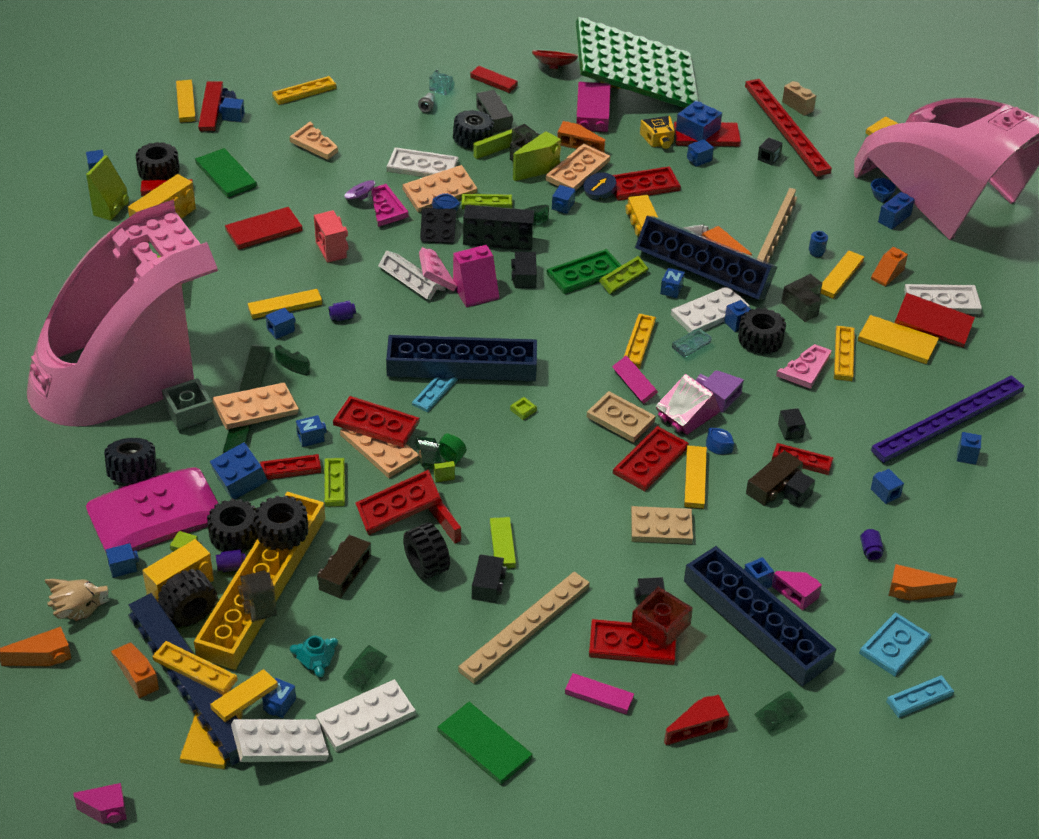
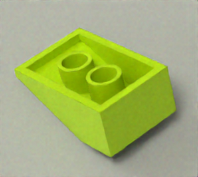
M545 131L514 152L513 180L518 181L548 174L559 165L561 139Z
M104 155L86 174L93 216L111 221L128 204L129 196L127 187L110 159Z

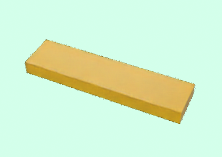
M330 76L274 91L272 92V97L278 105L336 89V83Z
M192 80L176 81L179 122L196 121Z
M848 250L818 287L817 292L834 298L862 264L864 256Z
M318 289L247 304L252 319L266 317V315L282 308H286L289 312L322 305V298Z
M638 314L624 356H628L638 369L641 367L656 322V317Z
M836 326L834 379L853 380L855 331L853 327Z
M687 445L684 507L704 509L707 447Z
M165 641L152 656L155 662L222 695L228 693L238 680L237 675L168 641Z

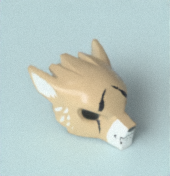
M45 579V583L51 589L50 592L53 593L49 596L50 601L47 604L53 610H56L53 612V615L58 619L66 617L75 621L82 618L86 619L98 606L109 601L107 586L96 587L93 583L84 579L72 581Z

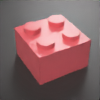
M334 210L314 215L315 242L326 262L329 263L347 258L349 247L346 237H348L347 228L343 227L340 216L337 217Z

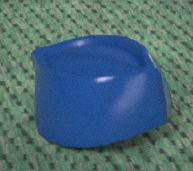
M884 177L871 182L872 193L880 202H885L889 199L896 189L895 184Z
M443 193L432 199V207L435 209L448 208L457 212L460 202L453 195Z
M720 428L708 429L706 447L711 452L719 455L733 452L735 446L734 439L728 431Z

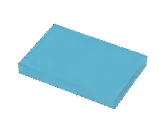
M895 612L863 645L859 654L895 677L928 642L931 634Z

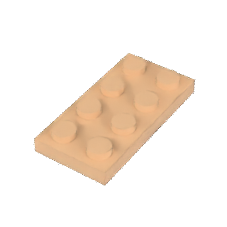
M582 144L546 175V181L557 186L563 185L577 190L588 177L596 174L610 162V155Z
M462 165L405 183L402 187L417 212H421L422 208H433L432 199L443 193L451 194L456 199L462 198V194L477 193L476 185Z
M285 382L213 397L212 401L226 430L296 415L299 411Z
M347 429L340 430V436L388 478L419 461V454L407 444L403 448Z

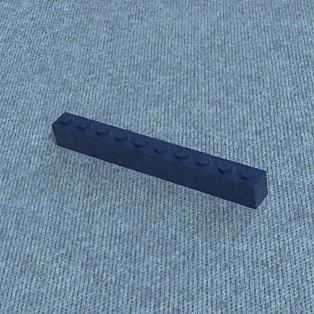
M152 593L128 604L131 612L128 614V617L133 626L137 624L139 627L137 630L141 638L148 640L147 645L152 654L156 653L165 641L193 654ZM166 667L171 683L176 682L178 685L176 688L180 696L187 698L188 701L186 703L190 711L198 713L197 720L200 726L208 728L207 735L212 744L218 743L220 746L217 749L222 759H228L232 766L240 762L231 727L233 720L238 719L235 715L224 722L211 710L210 704L222 697V694Z

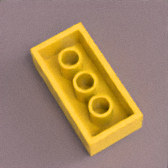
M179 174L175 175L128 206L129 217L138 211L174 199L175 212L182 219L196 209L193 182Z

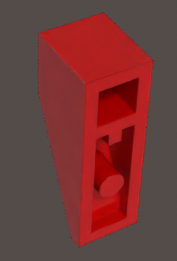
M719 694L706 696L698 700L666 728L665 745L726 729L729 713Z

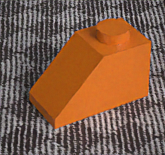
M892 247L883 255L871 279L886 287L904 271L908 254Z

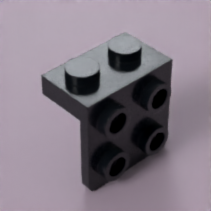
M422 208L420 240L430 243H454L457 221L456 210L448 208Z

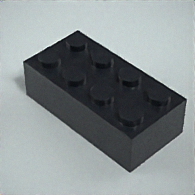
M465 205L463 245H487L488 247L532 250L535 210Z

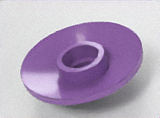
M374 180L360 183L347 191L344 197L346 199L359 198V200H363L369 196L368 193L376 183Z

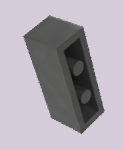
M495 90L476 93V107L480 112H485L494 119V133L510 130L513 115L507 110L506 104H503L500 95H497Z

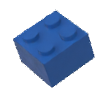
M696 100L677 114L676 131L697 141L706 140L721 128L722 112Z
M245 442L209 461L216 477L231 499H237L267 482L262 466Z

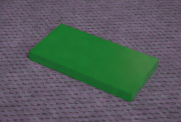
M225 148L195 158L196 164L227 198L257 187V182Z
M607 249L549 268L546 274L563 294H567L600 282L599 280L622 265Z
M470 701L437 726V731L500 785L533 758V754Z

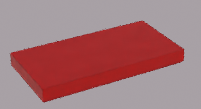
M674 122L673 127L677 146H688L698 142L676 131L677 122ZM721 122V128L706 139V141L711 146H740L738 123Z
M670 166L613 175L617 182V189L614 192L617 201L628 199V197L650 196L681 190V185Z
M288 206L225 225V230L239 250L302 231V225Z
M906 293L894 323L938 337L943 341L964 348L975 317Z
M349 396L333 419L334 426L403 448L420 423L419 417Z
M657 426L613 469V474L645 492L687 450L689 443Z
M426 470L356 502V506L366 532L370 535L443 501L429 470Z
M592 619L589 657L667 665L675 664L676 627Z

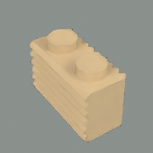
M792 81L784 86L782 102L805 116L815 110L817 96L811 93V90L800 86L798 82Z

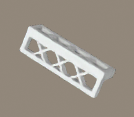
M386 250L378 265L428 300L432 299L436 289L441 291L446 289L440 284L424 277L420 268L397 253Z

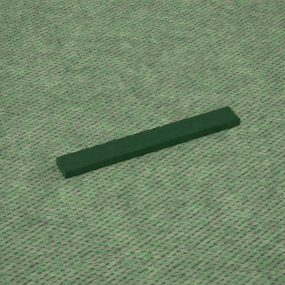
M251 346L239 392L261 387L270 354V347ZM251 424L229 429L223 453L243 442L247 443Z

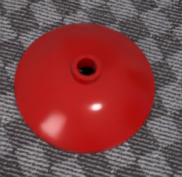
M532 50L533 56L541 63L549 65L551 69H558V66L569 65L578 59V55L571 53Z

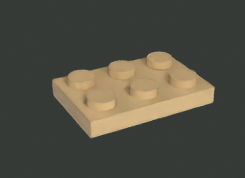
M610 391L587 411V418L633 443L655 422L656 417Z
M632 506L631 542L692 544V509Z

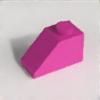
M776 571L772 581V587L802 611L819 598L822 584L806 572Z
M121 783L73 793L77 810L102 824L117 823L127 819Z

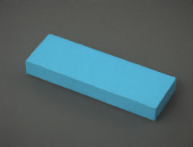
M435 377L414 399L412 406L429 412L458 379L455 377L451 379Z
M941 675L889 696L886 702L897 717L900 718L953 696L954 690Z

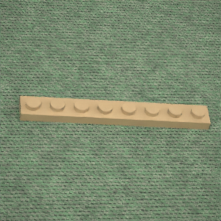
M789 188L757 257L758 259L769 263L770 256H773L775 246L778 245L779 238L783 234L784 226L787 225L788 218L792 214L793 206L795 207L796 189Z
M576 572L570 574L458 666V672L473 684L476 683L589 588L590 582Z

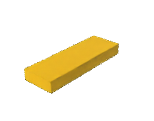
M263 669L210 704L211 710L226 722L276 689L278 682Z

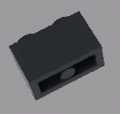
M515 252V259H511V269H515L511 271V281H515V288H536V252Z
M479 555L472 583V599L497 602L498 595H502L504 583L501 581L506 579L507 567H504V558Z

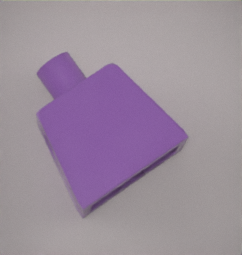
M718 370L714 371L709 377L699 374L696 379L698 383L714 393L722 413L742 394L744 380Z

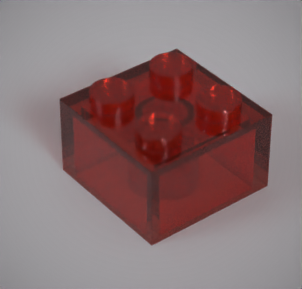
M658 586L633 610L631 628L666 649L691 624L693 607Z

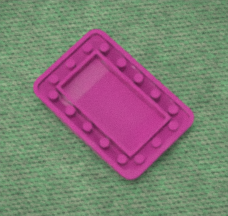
M196 467L157 475L105 493L90 500L86 505V510L104 550L130 543L132 551L173 539L178 531L191 533L208 527L207 516L211 509H215L214 506L218 502L202 471Z

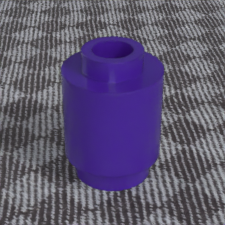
M350 300L328 306L331 321L351 319L353 314H356L354 303L351 304Z
M874 529L865 530L860 535L864 555L869 560L880 559L884 552L880 532Z
M233 550L216 555L217 571H223V573L238 571L246 558L245 553L241 554V550Z

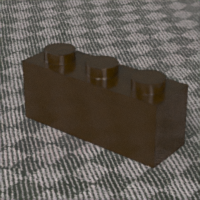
M784 450L748 480L746 494L763 506L770 501H774L780 492L785 491L786 484L798 471L802 472L803 462Z
M349 534L345 541L339 544L336 553L330 556L325 568L319 571L317 575L319 590L341 599L371 558V543Z

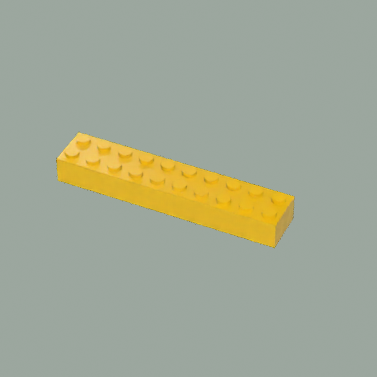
M290 492L285 494L288 498L294 497L297 501L300 500L303 506L306 507L308 517V535L304 542H300L299 546H293V549L288 550L287 548L284 551H279V549L271 550L270 546L266 548L257 539L195 638L196 656L208 662L236 670L325 521L324 502Z

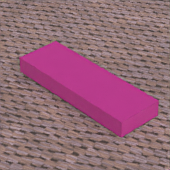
M627 355L612 366L643 404L658 393Z
M574 673L565 688V694L626 715L634 699V693Z

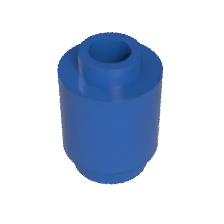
M815 231L811 234L809 251L814 257H821L826 251L828 235L823 231Z

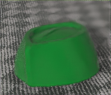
M446 433L439 441L440 455L448 462L454 461V465L467 452L464 442L455 435Z

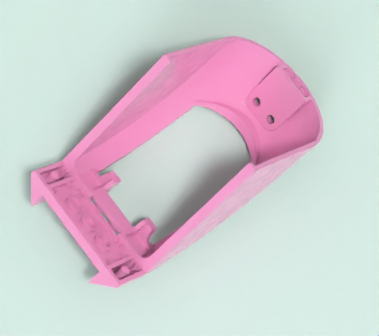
M952 98L936 101L911 113L905 123L882 128L866 137L854 159V176L858 178L878 167L903 193L914 198V204L951 240L955 237V233L988 182L1010 204L1017 200L1039 167V117L1018 107L985 99Z
M174 199L138 211L109 231L85 254L65 281L46 318L34 354L31 356L27 399L31 408L42 418L64 426L78 427L99 424L163 400L162 389L194 379L182 284L217 272L218 269L208 243L200 244L175 212ZM149 241L161 257L157 258V254L153 253L149 247ZM84 348L77 363H68L59 359L63 355Z

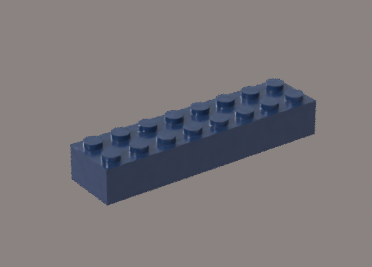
M646 216L635 246L638 250L758 300H765L778 266L655 216Z
M388 335L387 377H439L450 379L455 377L456 379L536 381L537 339Z
M715 546L686 565L684 582L800 685L804 686L833 665L836 648L720 548Z

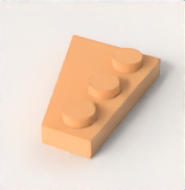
M311 121L289 137L291 143L327 160L338 153V146L328 137H324L319 129H315Z

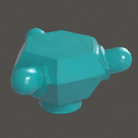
M311 636L302 644L292 645L290 652L297 655L296 658L309 670H314L315 675L321 678L325 674L324 668L329 666L336 651L334 648L338 645V640L336 638L323 640L320 636Z

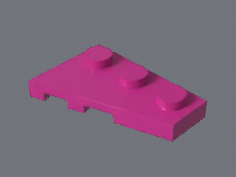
M387 184L374 187L371 190L378 227L409 217L408 210Z

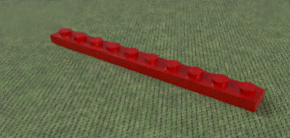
M760 78L746 81L745 87L815 176L830 174L831 166Z

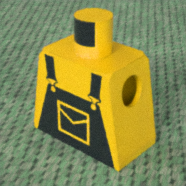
M670 116L641 120L640 135L651 147L662 146L664 149H667L673 144L675 131Z

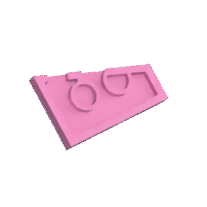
M422 247L419 251L423 276L454 292L457 285L437 253L432 249L427 250Z
M814 344L801 353L798 359L790 361L784 369L780 368L776 376L811 389L831 356L832 350Z

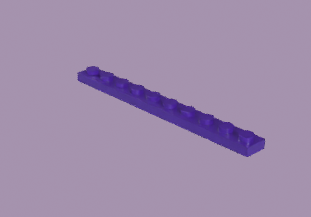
M1011 375L872 445L871 452L884 463L1023 392L1025 386Z

